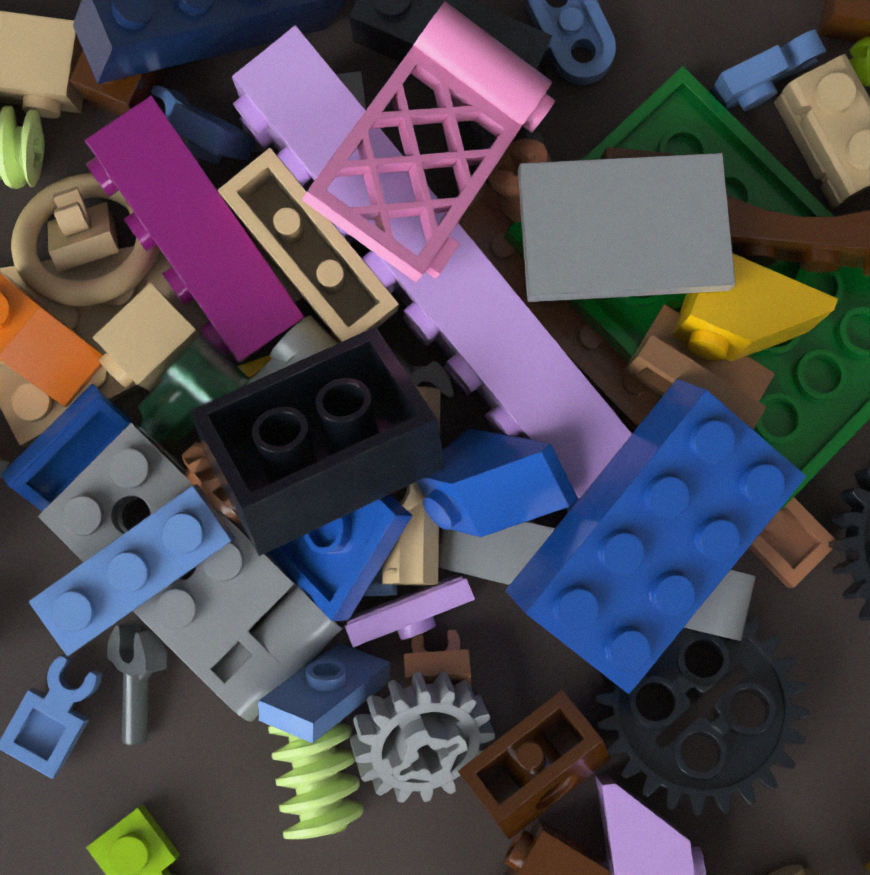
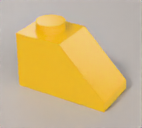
M732 253L735 286L730 291L687 293L672 337L688 343V349L701 358L712 361L726 359L732 362L808 333L834 311L838 298Z

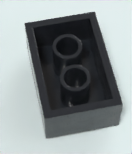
M376 327L189 410L207 460L259 556L445 468L437 417Z

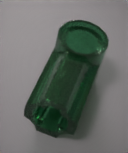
M201 333L161 375L163 380L138 405L143 419L141 428L157 442L163 439L179 442L195 428L189 410L245 386L250 378Z

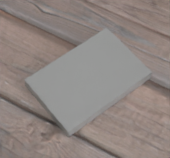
M722 153L519 164L518 183L528 302L730 291L735 286Z

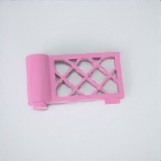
M445 1L310 186L302 201L413 281L417 282L424 272L436 279L460 244L449 236L520 128L523 126L532 133L554 104L555 100L546 94L552 81ZM410 74L434 91L438 108L409 110L403 83ZM390 101H392L394 111L383 112ZM475 121L497 138L489 149L464 151L457 122ZM442 123L449 152L420 155L413 125ZM398 127L405 156L374 158L368 133L371 128ZM357 148L360 160L348 161ZM468 165H478L473 174L470 175ZM453 167L459 190L458 196L455 198L431 200L424 169ZM409 171L416 201L385 204L378 173ZM364 175L371 206L350 208L328 192L327 189L335 177ZM446 213L437 226L435 214ZM420 216L426 243L418 255H415L394 239L389 218Z

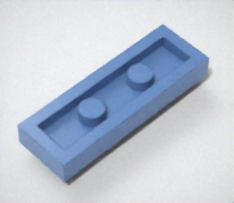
M195 484L28 602L68 657L236 538L199 485Z

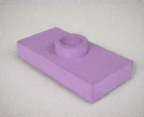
M461 573L438 581L437 585L425 586L351 615L345 624V629L352 647L396 630L400 639L404 640L436 627L434 615L473 601L475 598L465 574L461 575Z

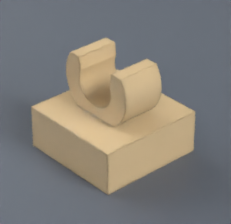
M77 186L53 194V199L58 208L54 209L56 219L47 221L48 252L58 273L119 253L116 221L107 202L87 208Z

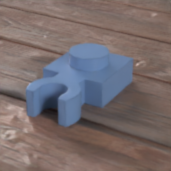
M813 29L796 37L782 47L776 45L721 72L710 93L727 110L740 104L743 111L751 110L765 103L778 93L775 86L780 80L798 74L817 64V57L825 54L826 49L816 30Z
M66 654L55 659L49 667L47 684L50 690L48 693L45 694L36 688L28 690L0 739L1 751L51 779L58 776L90 719L74 710L78 701L88 698L96 692L102 679V673L93 670L85 677L81 687L71 686L66 680L65 673L73 657L70 655L67 657Z

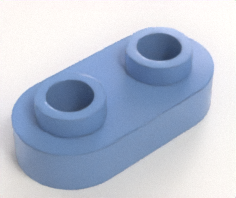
M525 0L527 11L535 28L552 35L548 56L556 72L564 80L576 85H589L599 81L608 73L615 57L616 41L597 0H567V3L559 8L550 6L546 0ZM577 47H585L591 51L593 59L587 63L577 62L572 57L571 51Z

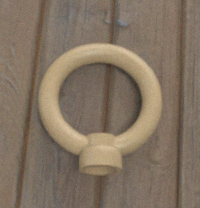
M84 173L60 179L37 193L20 213L11 239L13 262L24 283L41 297L69 306L96 305L125 294L148 274L160 252L158 245L146 251L136 238L131 253L120 266L104 276L91 280L75 281L64 279L54 275L44 267L37 252V242L43 225L54 213V209L58 208L53 199V194L77 186L83 199H109L124 206L130 214L134 212L120 191L108 197L92 173Z

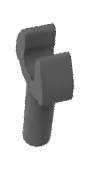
M133 621L115 625L108 640L107 658L115 665L118 671L123 672L121 741L128 745H139L147 742L149 677L153 672L166 669L167 652L164 642L152 630L141 631L140 622Z

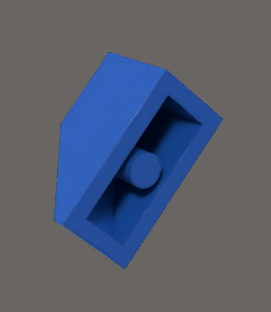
M469 428L442 450L445 468L417 481L425 496L423 499L424 509L439 527L480 538L567 508L578 499L551 443Z

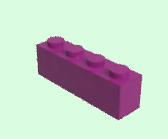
M152 96L85 140L96 156L86 163V166L108 197L120 191L134 212L124 218L125 222L146 251L158 245L172 266L164 271L162 275L184 306L194 299L197 301L209 319L200 329L221 359L233 353L238 362L243 363L286 334L304 319L301 311Z

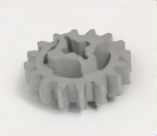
M417 672L413 675L412 686L402 688L397 681L392 680L388 682L390 696L383 699L379 696L370 695L366 700L371 715H355L353 722L357 734L350 737V743L363 782L372 780L375 793L380 796L394 788L397 801L404 803L412 791H419L423 801L427 802L432 798L433 789L441 786L444 791L452 794L456 792L454 779L461 776L458 770L488 748L486 742L495 739V733L489 721L491 717L481 694L474 696L470 683L466 680L459 682L453 687L448 673L441 672L433 684H426L422 673Z

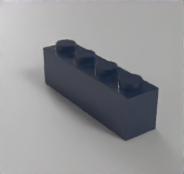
M81 0L73 27L96 82L101 84L275 42L295 25L303 35L325 30L346 0Z

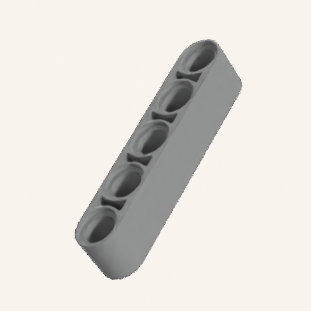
M524 522L480 538L451 529L445 530L440 527L438 568L510 585L555 528ZM730 570L684 628L742 641L756 576Z

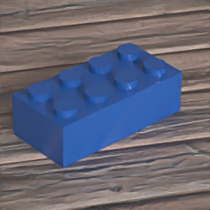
M676 379L505 591L529 617L630 694L806 478V475L708 390Z

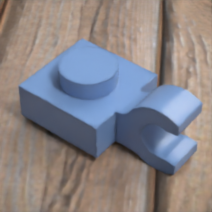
M153 86L151 93L164 101L166 107L165 116L176 132L188 139L185 145L193 155L215 164L220 163L222 156L248 161L256 142L249 133L210 111L197 108L188 102L186 97L177 90L163 86Z

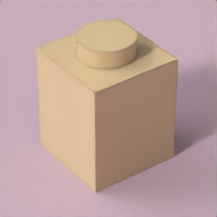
M149 283L92 337L106 351L98 361L122 386L127 388L134 381L137 385L148 391L157 386L206 339L152 283Z

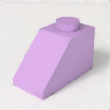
M608 773L595 775L607 863L611 871L610 875H706L700 846L691 847L690 840L676 825Z

